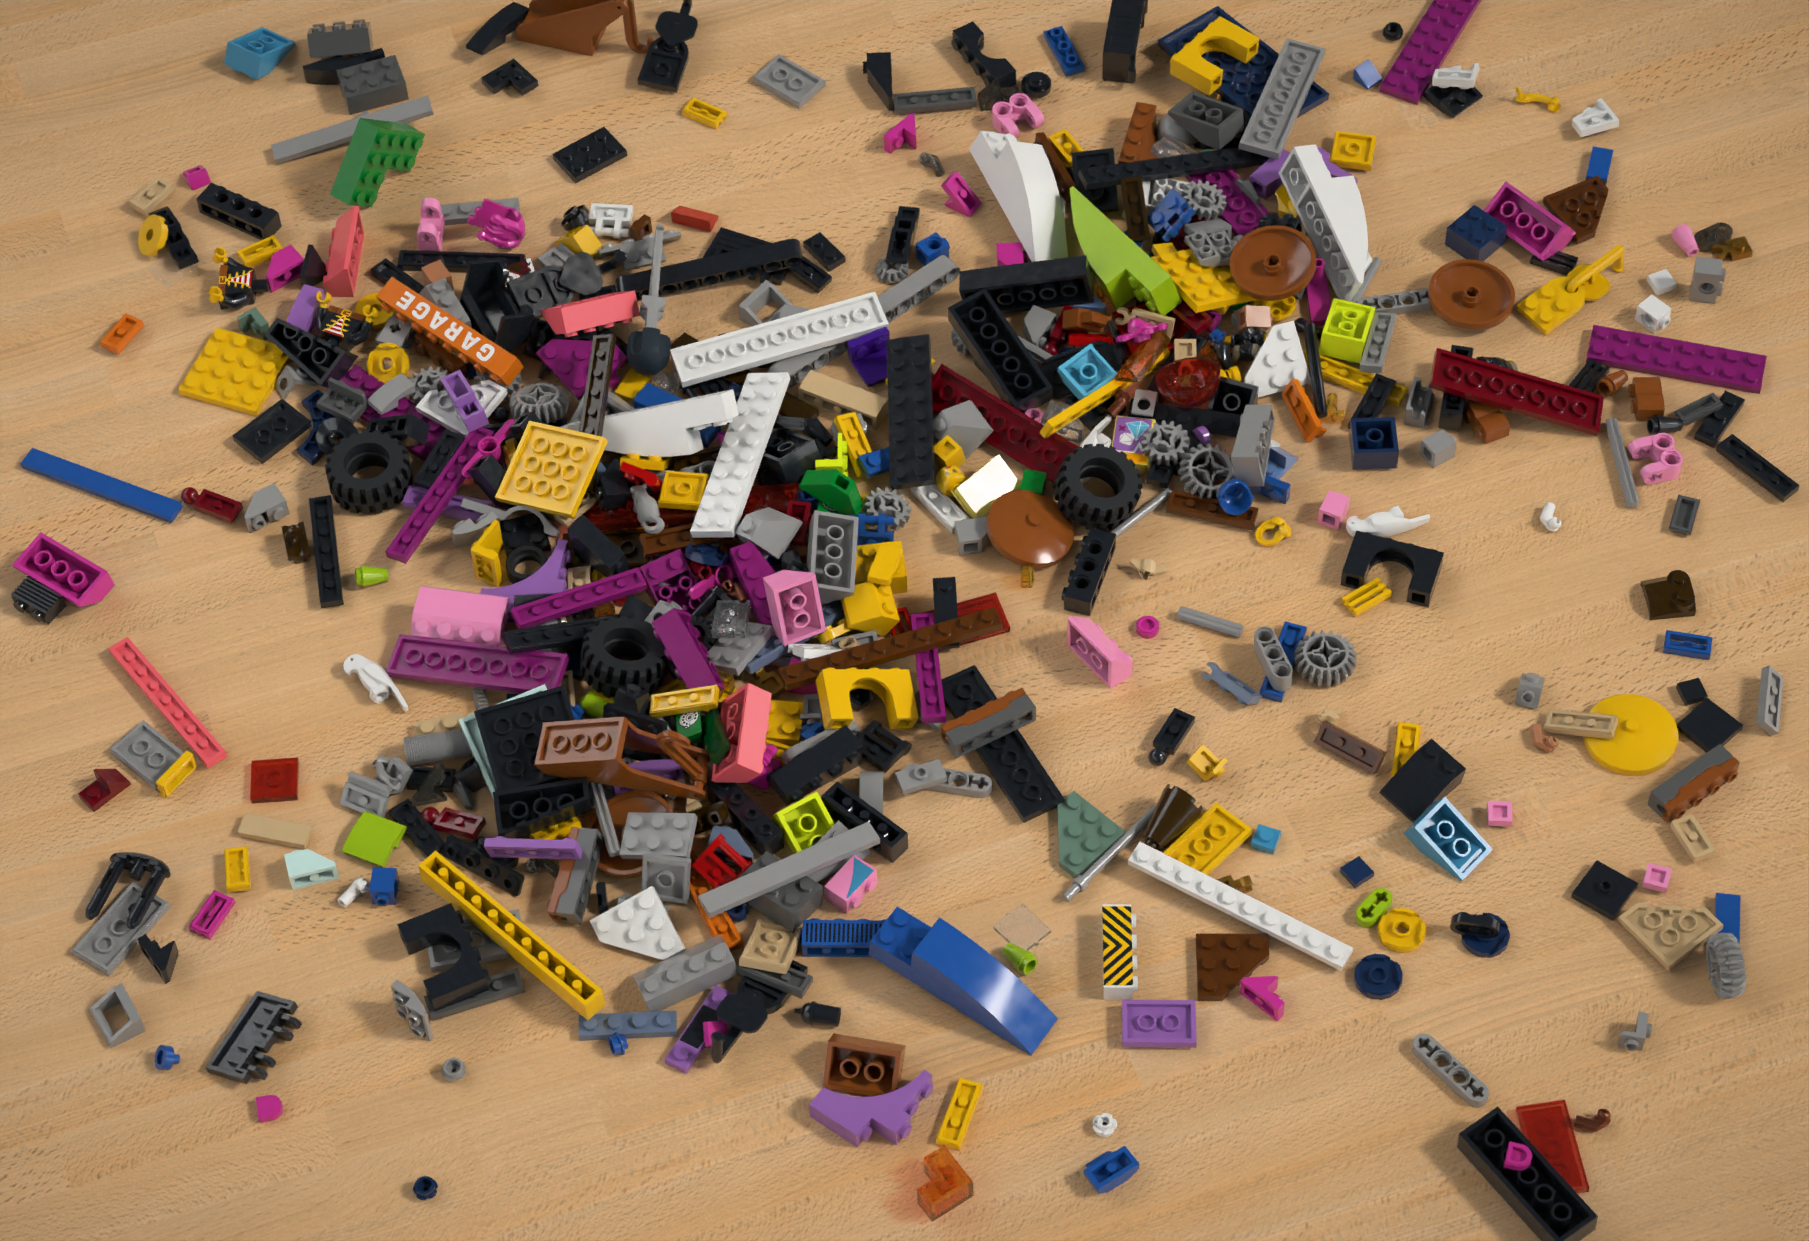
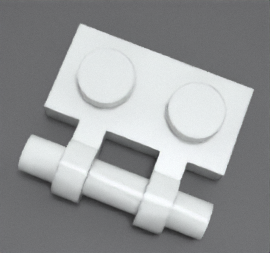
M592 203L588 219L589 224L595 225V227H590L597 238L613 236L614 239L629 237V229H622V226L631 227L634 212L633 206ZM610 225L614 226V228H605L603 226Z

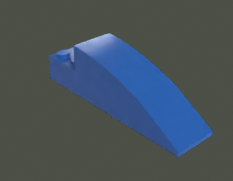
M897 906L870 941L869 955L1030 1056H1032L1058 1020L1049 1008L1002 963L940 917L930 927Z

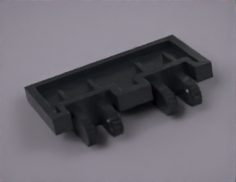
M721 227L703 258L771 242ZM782 269L764 273L760 277V283H763L765 280L769 281L771 275H773L772 283L781 286L788 271ZM757 275L750 276L748 279L754 280Z
M256 991L205 1068L208 1073L243 1084H247L251 1077L265 1080L268 1073L264 1069L258 1068L257 1064L273 1068L276 1061L272 1057L259 1052L267 1054L277 1038L289 1042L293 1039L294 1035L292 1032L282 1027L286 1026L297 1030L301 1027L302 1023L300 1020L290 1016L298 1008L295 1001Z

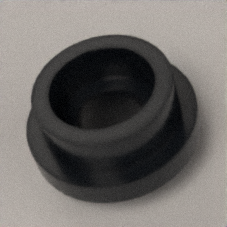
M1390 22L1384 27L1383 36L1391 41L1399 40L1403 36V29L1399 23Z

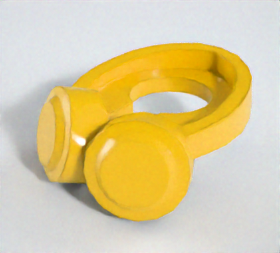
M1271 516V519L1264 521L1258 526L1255 537L1261 546L1270 547L1278 544L1284 537H1291L1292 531L1282 518ZM1276 526H1279L1273 539H1263V533L1266 530H1273Z

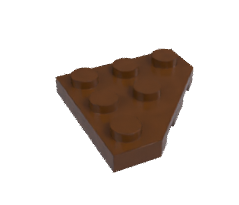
M1597 175L1545 196L1543 204L1552 215L1576 232L1572 240L1577 245L1595 237L1609 189Z
M1196 934L1197 1000L1223 1001L1231 990L1237 985H1241V980L1244 977H1250L1259 965L1269 960V935Z

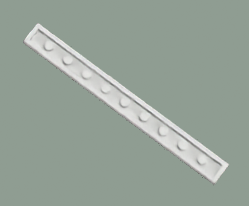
M1142 842L1138 843L1128 860V865L1340 971L1343 970L1353 952L1352 947Z

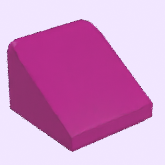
M202 165L183 172V176L192 190L211 183L207 170Z

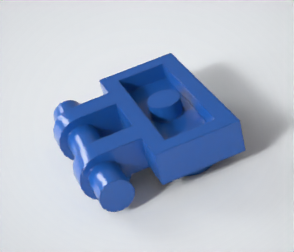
M1172 188L1147 216L1148 224L1160 235L1166 230L1161 238L1168 243L1172 237L1175 238L1179 234L1178 231L1185 223L1188 224L1192 220L1191 216L1196 210L1189 206L1184 211L1189 203ZM1179 216L1175 223L1171 225V223L1176 219V217Z
M866 513L849 515L859 517L857 546L894 541V531L885 530V525H894V516H886V514L872 516L866 515ZM865 524L878 525V530H865Z

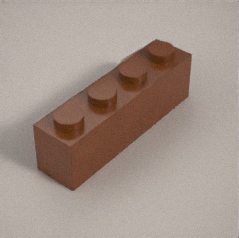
M1136 102L1118 164L1157 158V105Z

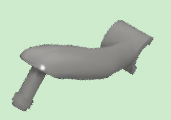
M378 755L377 760L372 764V767L376 768L378 779L383 784L393 787L392 790H398L401 787L399 781H401L402 775H397L396 779L389 776L385 771L390 759Z

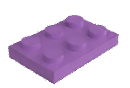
M1122 1000V1047L1196 1048V1000Z

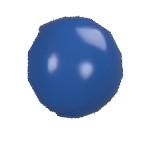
M1232 479L1226 481L1219 488L1218 502L1227 514L1240 515L1251 507L1253 495L1244 481Z

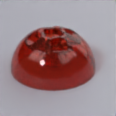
M1189 357L1165 365L1157 373L1155 381L1159 392L1168 402L1182 408H1193L1206 403L1213 397L1218 389L1221 374L1218 364L1214 361L1201 357Z

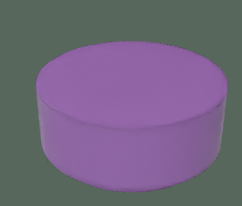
M1204 426L1193 429L1192 432L1204 447L1208 443L1211 444V435Z

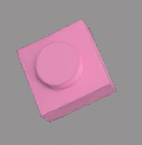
M1488 801V826L1512 827V802Z
M1648 863L1642 887L1666 893L1672 869Z

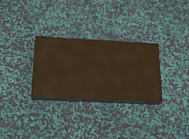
M644 529L601 531L625 553L629 566L627 570L639 568L650 563V557H644L639 539L640 534L647 533ZM564 533L563 540H567L569 549H572L571 562H567L566 565L567 573L568 568L589 566L575 557L569 534Z

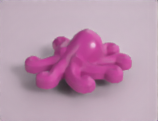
M1133 318L1128 323V333L1117 336L1116 342L1133 339L1134 343L1150 339L1151 333L1167 329V324L1153 325L1139 318Z

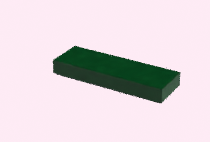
M710 709L701 722V729L712 763L719 765L730 749V745L719 711L717 709Z

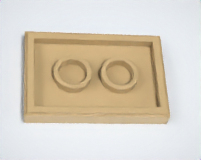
M757 920L740 956L739 966L787 974L802 940V928L797 927L792 933L780 924Z

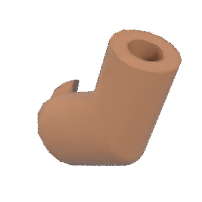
M1532 724L1529 727L1535 746L1547 752H1552L1559 744L1556 737L1549 736L1547 738L1543 736L1540 724Z

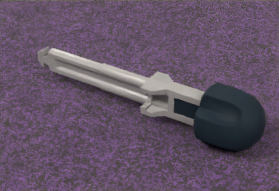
M658 224L655 229L649 295H642V305H640L639 313L645 321V327L642 331L632 332L628 337L627 357L630 366L636 373L644 376H652L661 372L668 364L670 358V338L667 335L660 334V329H657V322L663 318L666 298L658 297L664 226Z

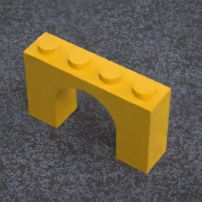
M1219 16L1214 22H1210L1205 30L1199 32L1190 43H1186L1181 51L1171 57L1170 74L1210 96L1222 85L1223 70L1206 61L1201 55L1211 51H1220L1246 64L1258 53L1259 37Z
M875 667L869 669L826 668L822 669L815 680L825 730H839L844 725H850L854 718L849 692L854 689L870 690L882 699L886 707L890 729H912L919 719L909 669L897 667L891 669H878Z

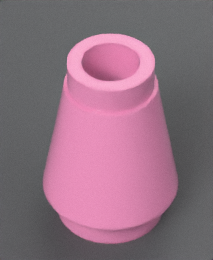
M1682 224L1672 231V239L1688 257L1694 256L1699 252L1691 227Z

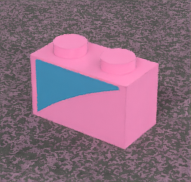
M853 855L824 886L825 899L848 914L852 908L859 906L862 898L868 891L871 892L876 887L878 882L876 868L858 856Z

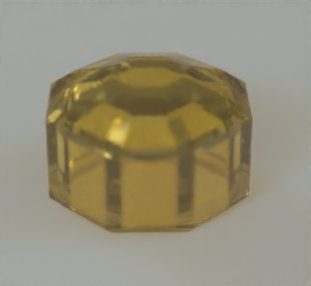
M1022 566L1021 587L1031 588L1035 581L1034 569L1032 566Z

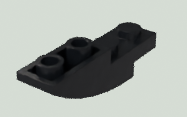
M380 48L347 59L337 55L304 65L302 68L306 83L317 85H339L336 70L385 58L383 49Z

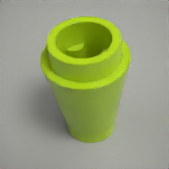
M369 566L355 568L356 586L364 588L388 582V569Z
M1008 943L1002 950V954L1020 974L1028 975L1037 966L1038 961L1034 953L1017 945Z

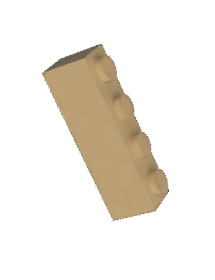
M813 370L809 371L798 388L799 399L810 406L836 416L856 412V414L861 413L863 420L867 423V428L877 431L888 414L887 398Z

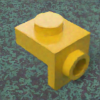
M1202 744L1186 763L1206 782L1212 777L1218 778L1224 772L1225 768L1223 765L1228 760L1225 757L1219 760Z

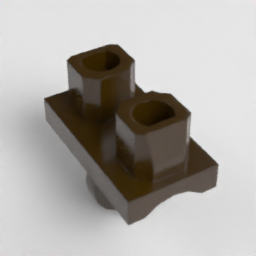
M299 522L297 525L281 526L288 560H294V564L307 562V557L311 555L304 522Z
M725 799L687 812L695 813L697 816L695 835L711 830L713 826H723L734 821L728 811Z

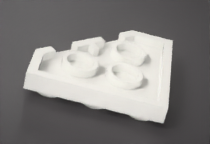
M1294 321L1271 327L1251 367L1243 378V382L1259 386L1258 398L1282 392L1292 379H1298L1301 386L1311 384Z
M491 380L481 381V384L471 385L487 418L508 394L507 389ZM438 390L428 391L417 404V412L450 431L463 435L465 438L469 432L453 406L446 390L440 392Z
M653 886L590 920L599 941L608 945L659 960H666L686 950Z

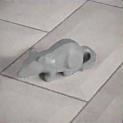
M642 484L631 487V496L634 500L633 510L637 513V519L641 526L644 527L647 533H660L664 529L665 523L660 518L657 502L646 492L647 485ZM649 523H656L655 526H647Z

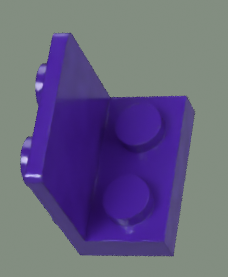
M887 327L877 329L847 342L848 359L867 387L887 379L886 340L890 339V332Z

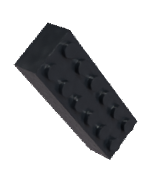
M1086 255L960 271L959 292L962 300L986 288L1003 314L1030 311L1033 305L1047 309L1063 307L1065 305L1094 303V281Z
M986 288L948 307L949 322L1004 402L1025 414L1027 410L1037 408L1052 400L1053 387Z
M1496 1107L1459 1133L1457 1148L1541 1241H1580L1596 1229L1598 1216L1499 1107ZM1509 1141L1523 1144L1531 1150L1532 1161L1527 1169L1517 1171L1504 1168Z

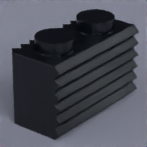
M29 576L11 593L13 605L19 612L24 613L26 611L36 621H43L48 625L67 606L64 597Z

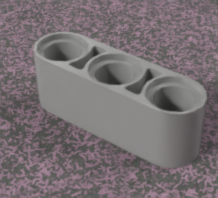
M1266 626L1259 627L1254 634V651L1273 689L1281 692L1286 691L1292 684V666L1273 629Z

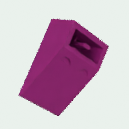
M681 549L639 567L647 583V590L645 591L654 606L660 600L669 603L673 601L681 606L683 611L692 614L705 600L703 595L695 600L688 595L691 587L696 585L697 582ZM664 582V583L673 585V586H675V587L670 588V587L667 586V585H664V586L661 587V586H658V585Z

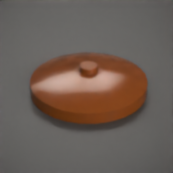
M1273 225L1255 229L1242 237L1232 250L1230 256L1232 279L1236 286L1250 297L1265 301L1289 298L1302 291L1314 276L1316 270L1314 247L1304 234L1290 227Z
M1463 259L1449 262L1434 273L1428 289V299L1434 312L1445 322L1462 329L1485 330L1501 324L1508 318L1513 309L1515 290L1510 279L1497 267L1479 260Z
M1014 490L1001 495L994 501L986 517V530L993 546L1002 556L1023 567L1040 569L1056 565L1066 557L1074 540L1072 522L1064 516V511L1059 510L1057 502L1044 494H1038L1031 490Z
M628 791L618 794L607 801L620 849L628 812L674 813L666 800L655 793L647 791ZM595 812L588 828L598 829L603 836L598 816ZM604 843L598 868L611 877L620 879L637 878L642 876V859H622L620 855L610 857Z

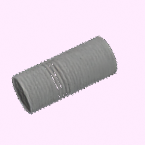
M462 729L450 730V732L449 730L442 731V734L441 732H434L432 734L427 733L425 735L420 734L403 738L408 766L455 758L474 757Z

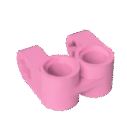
M1023 93L1012 95L1009 103L998 102L992 107L993 126L1001 134H1011L1015 138L1019 136L1018 128L1013 121H1026L1034 129L1045 123L1040 109Z
M425 198L421 202L420 209L421 220L417 232L419 251H442V235L444 234L445 220L441 205L437 199Z
M1658 433L1638 438L1628 446L1633 459L1650 457L1655 462L1644 466L1640 471L1644 483L1648 485L1674 480L1680 475L1683 456L1675 450V441L1670 434Z

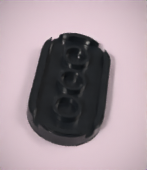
M1106 341L1089 343L1093 345L1096 351L1116 372L1121 373L1123 359L1117 347ZM1089 344L1051 356L1043 362L1040 369L1053 387L1052 398L1064 399L1073 395L1070 389L1062 382L1057 370L1059 366Z

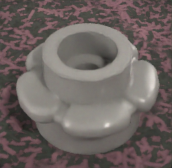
M450 1058L445 1061L442 1067V1075L446 1076L448 1081L454 1082L465 1076L466 1071L464 1069L466 1066L458 1058Z

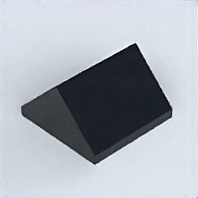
M1216 375L1207 410L1241 415L1244 412L1245 405H1258L1259 386Z

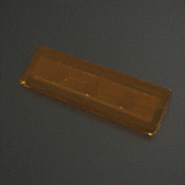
M1164 330L1151 333L1150 339L1140 343L1115 375L1114 379L1116 381H1141L1171 342Z

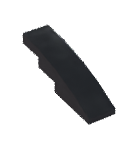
M512 2L504 7L476 32L466 44V49L484 55L505 43L506 35L515 31L518 27V22L526 18L529 8L516 2Z
M168 206L148 213L149 216L155 214L165 218L164 224L168 228L165 247L179 270L199 262L196 253L190 246L188 238L182 231L179 221Z
M899 206L894 227L891 230L886 255L887 263L907 264L916 235L920 208Z

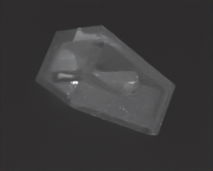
M1050 400L1041 418V424L1045 425L1049 419L1071 405ZM1079 418L1055 433L1069 441L1080 444L1084 439V426Z

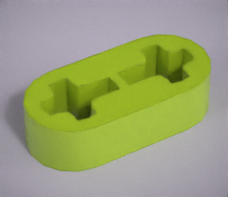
M1385 888L1375 889L1357 908L1355 919L1357 924L1363 928L1373 927L1390 909L1392 904L1391 892ZM1382 898H1385V901H1381L1378 905H1376L1377 899L1381 900ZM1370 911H1372L1371 918L1368 916L1366 918L1362 917V915H1367Z

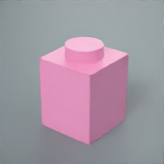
M1329 490L1319 509L1318 523L1339 530L1349 511L1350 497Z

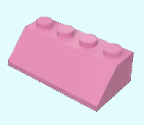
M421 586L412 613L411 635L501 646L504 643L502 634L504 631H507L510 597Z

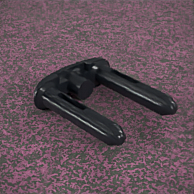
M118 852L111 855V864L85 909V917L88 920H93L99 915L124 869L130 870L128 873L129 877L136 881H140L146 871L152 872L127 917V927L135 929L142 922L164 879L169 878L171 873L169 867L163 861L153 856L135 852Z

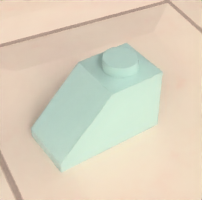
M309 849L295 850L284 854L293 890L339 879L335 862Z

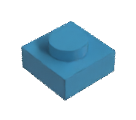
M1259 824L1252 839L1251 848L1273 855L1280 840L1281 831Z

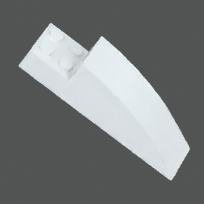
M980 131L969 150L1031 261L1067 258L1065 219L1061 199L1052 168L1042 145L1017 142V139L1011 134Z
M1316 144L1294 147L1278 173L1318 257L1325 262L1324 270L1338 299L1351 302L1363 284L1368 251L1367 223L1358 186L1353 175L1332 178Z
M731 389L606 415L602 437H605L608 441L605 450L622 454L635 453L648 457L649 455L660 457L691 455L703 450L699 430L712 426V423L714 427L732 422L733 417L739 415L734 391ZM581 421L569 423L560 428L579 431Z

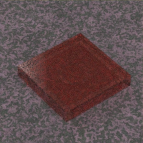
M298 757L252 761L251 804L298 800Z

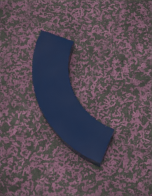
M316 390L302 401L303 407L312 418L313 428L306 441L297 449L298 454L312 466L324 455L316 443V431L323 421L334 418L333 415L318 409L317 401L323 396V393L319 390Z

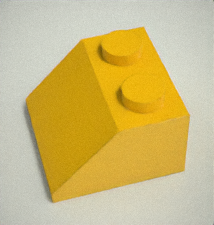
M872 582L860 583L855 585L853 596L841 599L849 628L865 632L876 630L877 635L885 636L900 621L890 586Z

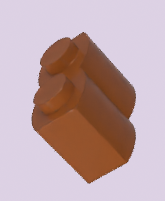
M1633 377L1632 384L1628 385V396L1632 397L1631 414H1635L1636 420H1648L1649 417L1654 415L1664 416L1665 405L1660 377Z
M1477 401L1466 403L1465 411L1463 412L1464 419L1474 427L1475 436L1481 439L1484 444L1509 436L1510 424L1499 408Z

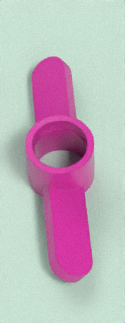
M514 419L508 420L493 437H484L478 442V452L462 469L463 477L467 479L472 478L467 470L482 456L493 455L498 462L501 460L500 444L511 432L509 427L515 422Z
M731 562L725 566H710L712 569L711 577L691 587L688 593L689 597L695 600L710 591L714 585L722 587V583L726 580L733 582L736 574ZM719 570L722 571L721 582H719L717 577Z

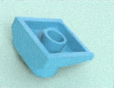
M1089 344L1067 360L1057 370L1062 382L1079 400L1119 376V373L1107 363L1092 344Z

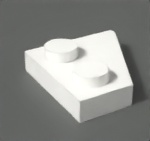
M1472 63V68L1462 70L1461 65L1435 69L1432 86L1440 88L1459 87L1460 89L1474 88L1479 73V63Z
M1601 98L1596 101V105L1593 108L1588 107L1582 114L1572 119V127L1580 137L1619 127V119Z

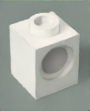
M1650 295L1637 306L1635 320L1655 334L1661 328L1664 329L1669 325L1672 308L1655 296Z

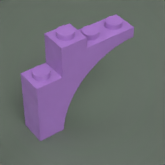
M1317 146L1332 178L1352 176V174L1342 170L1336 164L1329 162L1330 154ZM1283 149L1279 160L1269 158L1250 175V182L1253 184L1259 197L1266 200L1275 194L1277 189L1283 184L1278 172L1290 152Z
M558 539L557 545L547 562L528 578L505 587L481 588L480 594L510 597L508 623L516 624L511 615V608H514V595L557 593L570 590L566 583V565L572 559V549H569L568 541Z
M923 1070L914 1080L902 1088L887 1094L871 1097L847 1096L823 1087L809 1104L810 1117L857 1148L863 1141L866 1142L870 1138L873 1130L897 1145L901 1139H906L912 1130L911 1116L917 1111L920 1101L923 1098H928L933 1090L932 1074Z

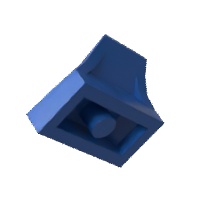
M1123 1146L1115 1152L1107 1151L1087 1163L1084 1175L1098 1194L1107 1193L1129 1180L1139 1169V1163L1127 1147Z

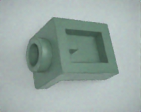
M256 307L237 317L242 333L252 329L264 341L268 339L264 334L269 329V324Z

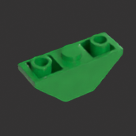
M836 469L807 470L799 485L800 489L843 515H858L861 512L863 502L854 480Z

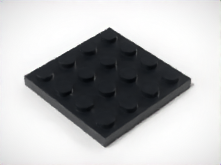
M564 685L474 711L497 791L553 783L567 779L545 774L534 765L543 723L575 720Z

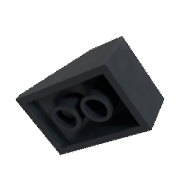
M777 429L770 435L760 464L777 480L791 484L798 481L799 477L805 474L807 470H815V460L823 459L814 439L788 429Z
M1431 738L1380 790V794L1414 823L1433 802L1446 797L1461 784L1466 768Z

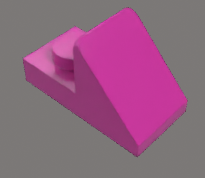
M910 113L884 135L885 151L891 154L894 150L900 148L903 143L917 149L915 116L913 113Z
M957 171L951 173L941 185L950 197L944 205L967 217L971 216L982 203Z
M1278 976L1244 977L1241 980L1240 994L1276 1021L1284 1015L1285 1003L1279 995L1273 993L1278 987Z

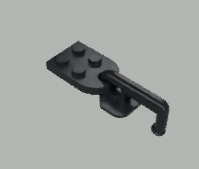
M683 0L679 13L666 11L659 15L655 27L661 37L654 40L649 46L638 77V85L675 93L678 92L689 60V51L685 41L695 36L698 27L697 19L689 15L692 8V0Z
M618 251L614 259L596 266L590 254L580 252L568 257L564 268L547 266L508 281L506 286L518 310H520L522 305H529L533 309L535 317L542 316L541 310L552 307V304H567L572 299L574 292L587 296L599 291L603 286L601 275L617 269L627 260V255L623 251Z
M792 960L791 968L807 974V966ZM743 976L738 984L737 994L726 996L717 1007L716 1015L718 1019L732 1027L726 1035L721 1032L711 1034L713 1062L719 1064L743 1032H757L766 1022L768 1015L778 1011L791 994Z

